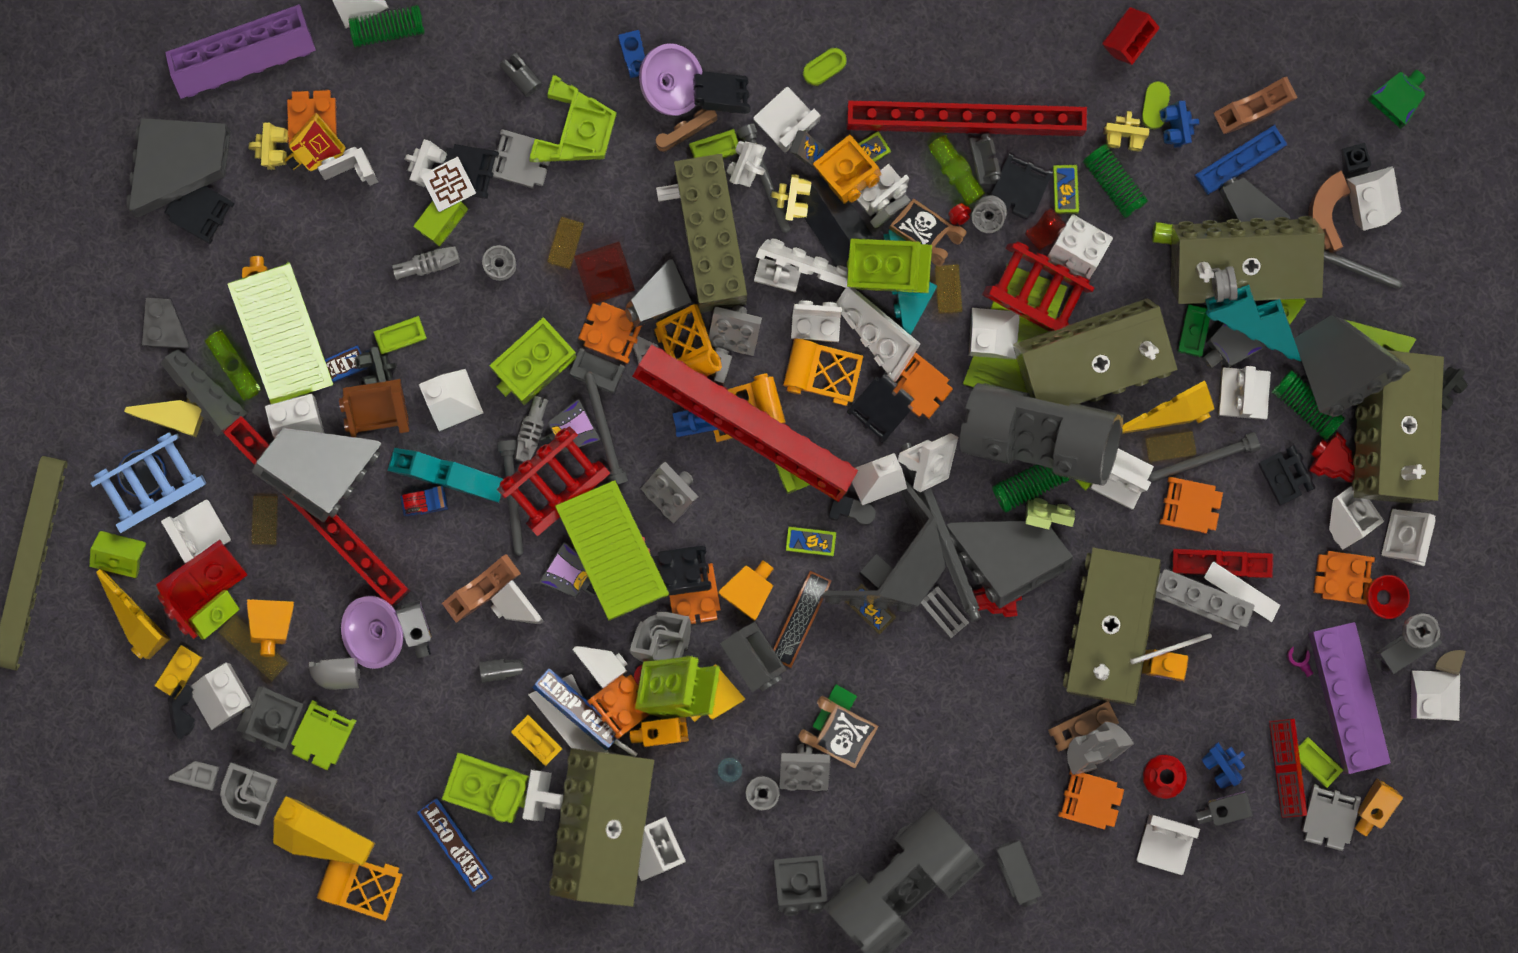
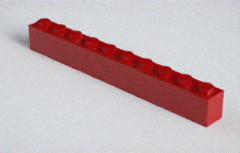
M848 100L847 130L1084 136L1087 131V107Z
M652 344L632 375L635 379L838 502L847 492L858 472L849 462L839 459L829 450L821 448L811 442L806 436H801L790 429L788 425L778 422L765 411H760L745 399L737 397L729 392L727 388L714 383L704 374L696 372L684 362L673 358L663 349L657 348Z
M242 416L223 432L254 465L270 445ZM286 497L393 608L410 592L405 584L337 514L333 518L329 516L325 522H322Z

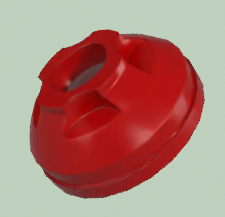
M1380 576L1374 579L1367 588V605L1371 612L1378 617L1384 619L1397 618L1406 611L1409 605V589L1403 580L1396 576ZM1381 590L1388 592L1390 597L1385 605L1380 604L1377 600V595Z
M1156 756L1144 768V785L1157 798L1169 799L1175 797L1186 785L1187 773L1185 767L1173 756ZM1165 769L1172 771L1174 775L1173 781L1170 784H1164L1160 780V773Z

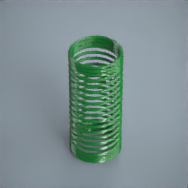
M419 5L410 7L414 28L409 8L406 7L408 21L411 26L410 29L405 10L402 8L406 31L399 8L398 14L402 31L395 9L394 15L398 31L395 27L392 11H389L394 32H392L388 12L385 11L389 33L384 13L381 12L385 35L380 15L377 12L381 36L374 13L373 19L377 36L374 31L371 15L369 14L368 16L373 36H371L367 15L364 16L369 34L368 37L363 17L360 16L364 39L359 18H349V28L354 47H361L362 43L364 46L371 43L374 45L375 42L378 44L379 41L382 43L383 39L387 42V38L389 41L391 39L395 41L396 38L398 40L400 37L403 39L404 35L407 38L408 34L412 37V33L414 36L424 35Z
M1104 144L1088 155L1082 163H1084L1086 168H1089V172H1092L1091 175L1097 178L1096 182L1102 185L1101 188L1104 189V192H1107L1106 195H1110L1109 199H1112L1111 202H1115L1114 206H1117L1116 209H1120L1119 212H1121L1123 218H1127L1135 209L1138 210L1144 206L1148 199L1143 195L1131 203L1143 193L1140 192L1126 204H1123L1140 191V188H1138L1123 201H1120L1124 196L1137 188L1138 185L1133 186L1121 197L1117 198L1121 193L1134 185L1135 182L1133 181L1118 194H1115L1132 181L1133 178H1130L1115 191H1112L1128 179L1130 175L1125 176L1128 171L1122 173L1125 168H1122L1108 180L1104 181L1122 167V165H1119L1105 177H1102L1120 163V161L1114 163L1117 158L1111 160L1115 154L1108 157L1112 151H1109V146ZM1101 160H1104V161H1103L1101 164H1099L1097 167L1093 168V167L1096 166ZM1107 163V164H1106L1104 167H1102L1100 170L1096 171V170H1097L1098 168H1100L1103 164ZM1110 166V167H1109L1106 171H1104L1102 174H1099V173H1100L1101 171H1103L1106 167ZM1120 173H1122V174H1121L1120 176H1118L1115 180H1113L1110 184H1107V183H1108L1109 181H1111L1114 177H1116L1117 175H1119ZM1123 176H1125V177H1124L1123 179H1121L1118 183H1116L1113 187H1110L1112 184H1114V183H1115L1116 181H1118L1120 178H1122Z
M1291 370L1282 379L1281 383L1273 389L1272 393H1274L1275 397L1280 398L1287 388L1292 385L1280 399V401H1283L1291 390L1296 387L1284 401V404H1286L1299 390L1287 404V407H1289L1298 395L1303 392L1290 407V410L1306 395L1302 402L1293 410V413L1296 412L1309 399L1296 414L1299 415L1311 403L1300 415V418H1302L1314 406L1304 417L1303 421H1305L1318 406L1310 385L1306 386L1307 382L1303 383V380H1300V377H1297V374ZM1317 409V411L1308 419L1306 424H1308L1315 417V415L1319 412V409ZM1320 412V414L1315 418V420L1312 421L1309 427H1311L1319 419V417L1323 415V413ZM1324 414L1312 430L1327 417L1316 430L1317 433L1331 419L1319 433L1320 437L1324 438V440L1328 439L1345 420L1342 414L1333 418Z
M1033 465L1029 469L1026 468L1025 471L1022 470V473L1018 472V475L1014 474V477L1007 478L1006 481L1003 480V482L992 485V490L997 499L999 497L1001 502L999 501L1000 507L1007 513V511L1012 510V507L1020 506L1019 502L1023 505V500L1027 503V499L1031 501V497L1035 499V495L1039 497V494L1046 493V489L1050 491V487L1054 489V486L1058 487V484L1062 485V483L1069 482V478L1055 475L1053 468L1046 467L1045 470L1041 465Z

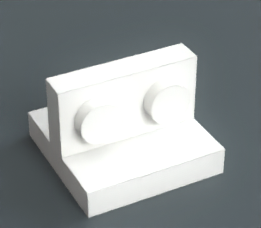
M1245 366L1243 369L1223 367L1219 416L1266 420L1268 416L1271 372L1258 371L1253 366Z
M950 433L933 442L926 440L899 453L898 462L906 465L910 470L917 471L913 485L915 490L922 492L949 478L958 441L957 436Z
M1118 448L1116 460L1107 483L1104 486L1091 484L1089 489L1132 510L1141 492L1148 490L1151 484L1148 478L1154 466Z
M1392 509L1381 555L1425 566L1435 525V515Z
M531 770L523 819L543 821L546 808L561 809L564 795L549 792L552 773Z

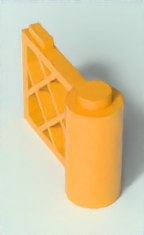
M693 304L656 323L657 328L654 330L658 342L663 343L665 352L676 359L674 349L676 344L685 348L682 356L677 360L684 362L691 369L704 374L706 377L721 370L722 363L720 357L712 348L697 304ZM690 313H693L695 319L692 328L684 325L685 319ZM670 323L677 325L673 337L668 336L665 328ZM682 328L690 331L686 344L678 340ZM695 335L700 336L703 346L698 349L691 347Z
M794 339L783 386L787 387V392L793 394H801V391H807L833 398L832 403L847 406V403L853 402L863 356L822 346L808 340ZM821 351L830 353L835 362L823 368L819 361ZM836 355L842 356V358L838 360ZM845 358L857 360L855 370L848 374L840 364V361ZM817 365H818L819 369L821 370V371H819L818 373H816ZM837 365L843 377L833 383L826 370ZM823 373L829 386L824 389L814 388V378ZM853 374V378H852V382H851V380H850V378H849L848 376H850V375ZM846 379L850 385L849 396L839 394L834 385ZM831 387L834 392H830V391H826V390Z
M767 373L755 376L754 381L728 389L734 395L747 390L749 404L760 411H765L778 422L786 423L774 378L768 377ZM719 430L714 431L716 442L733 438L728 434L720 436Z
M329 860L316 898L386 921L402 874L398 873L399 868L386 863L383 868L365 862L364 865L360 866L369 868L373 878L360 884L356 877L360 864ZM373 870L381 872V874L375 876ZM386 874L396 877L393 887L385 891L382 890L377 880ZM355 879L357 886L352 887L353 881ZM375 880L381 893L367 899L362 886ZM359 888L365 901L357 905L346 902L349 893ZM391 891L390 896H389L388 901H387V899H386V897H385L384 894H386V893H388V892ZM382 896L386 903L384 913L380 914L373 911L369 902ZM367 904L369 909L360 906Z

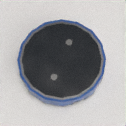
M147 450L130 452L122 459L119 466ZM152 453L155 461L157 462L158 466L160 467L161 471L166 477L167 472L164 462L158 455ZM143 459L131 465L132 470L149 497L161 490ZM123 472L117 473L119 484L124 491L137 497Z

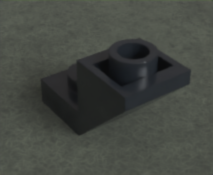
M1365 143L1341 149L1343 175L1346 182L1348 178L1369 173L1368 168L1372 164Z
M182 679L167 699L173 733L181 740L184 736H188L195 725L194 717L181 708L190 702L194 690L190 684Z

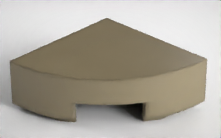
M1455 650L1444 654L1438 660L1435 669L1459 676L1466 651Z

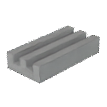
M939 587L930 592L920 603L950 639L969 624L967 619ZM938 594L962 622L960 625L957 624L934 595ZM931 600L955 628L953 631L946 626L927 601Z

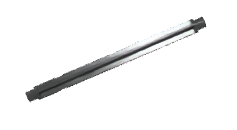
M906 443L901 446L902 451L907 450L912 445L911 443ZM908 469L910 476L915 481L917 471ZM930 487L922 492L917 491L920 499L935 517L945 563L958 590V595L966 614L969 615L971 622H975L981 619L978 610L979 606L972 588L969 586L968 578L932 489Z

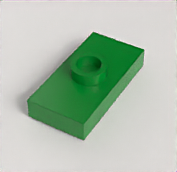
M836 684L828 699L850 710L857 696ZM822 709L812 727L821 731L830 712Z

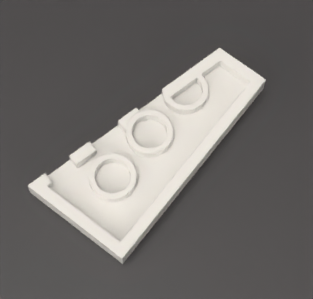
M767 239L756 255L757 258L763 260L765 256L771 257L775 260V264L783 267L785 265H795L798 272L812 275L813 272L818 273L817 277L819 279L849 288L847 287L848 269L846 267L829 265L826 259L821 257L812 258L807 256L806 252L802 249L785 247L784 243L780 240Z
M845 288L836 302L837 307H842V316L852 329L857 331L861 337V342L871 350L875 356V361L885 369L888 374L887 376L896 382L921 343L855 288Z
M572 674L562 678L563 681L582 696ZM537 691L528 694L571 748L609 753L608 750H604Z

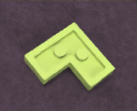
M1040 498L1027 501L1026 524L1045 529L1050 528L1051 522L1073 527L1075 510H1072L1071 507L1064 504H1058L1057 506L1048 504L1046 500Z

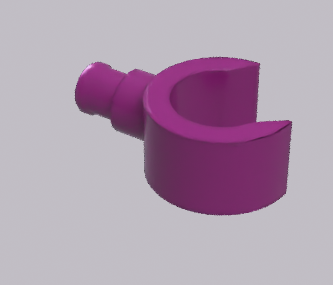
M1294 646L1291 647L1287 652L1288 662L1292 666L1300 667L1302 672L1304 671L1306 677L1314 674L1308 663L1310 659L1309 650H1306L1304 660L1301 663H1297L1292 658Z

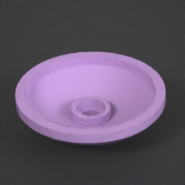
M664 44L652 49L644 58L639 73L640 87L644 98L652 108L662 114L676 116L687 113L696 106L694 104L693 78L694 74H702V68L696 57L683 46ZM662 78L666 81L665 86L662 83Z
M365 596L354 600L345 610L341 622V635L349 655L352 658H356L357 663L367 668L376 669L392 663L399 655L403 644V630L394 608L379 597Z

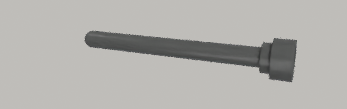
M754 123L737 130L740 140L743 139V142L757 144L755 139H757L756 134L758 132ZM762 157L760 167L764 168L765 172L759 176L781 231L788 233L790 225L788 220H786L783 208L776 207L777 199L771 197L772 191L776 190Z
M1324 250L1325 261L1396 289L1402 286V282L1399 279Z
M587 372L584 378L610 468V474L607 476L608 482L624 483L628 481L626 471H623L622 467L619 468L595 378L592 372Z
M1255 432L1246 434L1245 438L1241 439V442L1153 471L1149 476V480L1157 481L1241 451H1250V453L1261 450L1259 440Z
M516 440L497 442L498 452L504 458L505 476H512L515 473L513 455H515ZM510 494L508 496L513 549L515 555L521 556L523 554L519 506Z

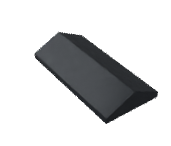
M822 176L811 181L810 195L796 194L795 202L808 204L807 216L804 219L836 267L843 266L847 268L851 239L875 240L851 202L848 201L844 204L831 190L829 184Z

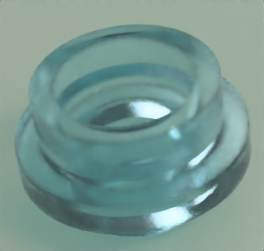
M726 758L719 764L718 774L722 780L734 782L740 778L742 766L738 760ZM728 765H732L735 768V772L732 775H728L725 772V768Z

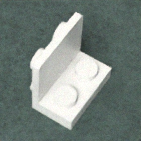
M786 87L754 116V121L786 153L792 147L797 131L801 130L808 133L820 122L821 115L815 109L810 111L791 89Z
M350 148L343 152V156L337 159L334 157L328 158L321 162V166L317 167L324 180L355 167L362 182L366 180L369 186L378 182L362 148Z
M889 164L880 170L879 182L872 188L865 187L860 191L861 196L857 199V202L870 217L875 213L878 214L884 207L888 206L892 198L897 200L907 192L909 177L905 175L901 178Z
M1071 215L1047 257L1053 265L1060 264L1067 267L1071 275L1075 277L1080 275L1089 280L1113 237L1081 218Z
M799 301V304H794L791 339L839 342L842 307H837V303L824 302L823 306L813 305L812 301Z
M208 500L199 503L175 518L169 516L161 521L185 563L219 539L224 545L231 541Z
M1149 815L1136 861L1183 875L1193 838H1198L1200 829L1155 815Z

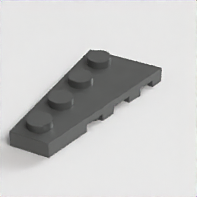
M179 349L167 355L161 362V365L179 387L185 388L187 391L186 397L191 403L196 402L202 410L200 415L205 421L210 420L215 427L213 432L217 437L223 434L240 416L243 418L247 416L248 413L237 402L227 395L220 386L214 383L204 371L199 369Z

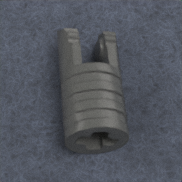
M514 53L511 55V61L518 69L517 71L506 60L500 62L499 65L526 97H529L542 86V82L519 55Z
M504 658L479 662L482 683L507 680V677L521 675L524 668L522 660L511 659L504 661Z

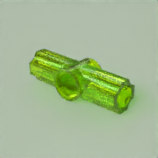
M945 135L939 137L928 146L929 151L941 166L942 174L947 175L950 180L948 181L951 186L954 185L967 206L985 194L971 174L972 170L962 155H958Z
M223 330L213 333L205 340L222 370L226 373L244 401L253 398L262 390ZM232 360H238V368L235 371H228V363Z

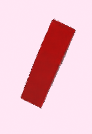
M1173 549V572L1177 574L1205 575L1212 562H1215L1237 577L1273 578L1274 554Z

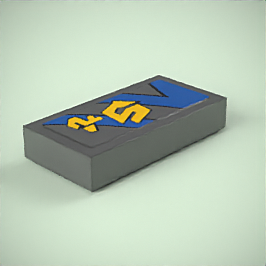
M798 130L790 152L807 166L815 169L813 163L824 155L826 148L805 131Z

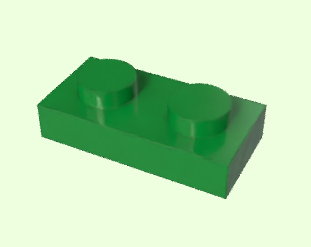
M1193 305L1187 306L1177 352L1196 357L1202 356L1210 321L1206 314L1207 309Z

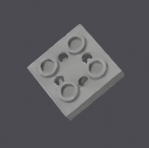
M739 305L734 306L732 310L715 307L709 333L711 345L754 356L762 317L747 314V309Z
M666 462L659 466L641 488L646 497L673 524L698 498V495L689 487L693 483L692 476L686 471H683L678 476Z
M804 743L797 746L798 754L781 753L779 789L791 791L797 789L812 791L828 790L830 755L812 754L813 747L807 744L806 752H804Z

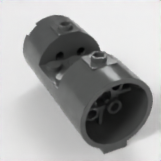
M977 383L973 388L966 405L968 410L965 423L961 425V452L1011 464L1014 460H1020L1053 468L1054 474L1101 486L1107 483L1116 460L1120 437L1123 431V414L1079 404L1066 406L1030 398V393L986 383Z
M932 807L928 808L916 821L911 822L908 826H904L898 831L894 840L904 852L897 854L884 871L877 872L870 884L857 872L854 876L848 877L840 891L823 906L864 953H892L913 933L902 921L905 915L935 887L950 899L985 866L968 844Z

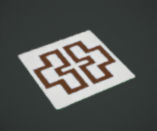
M458 157L421 175L439 212L476 194Z

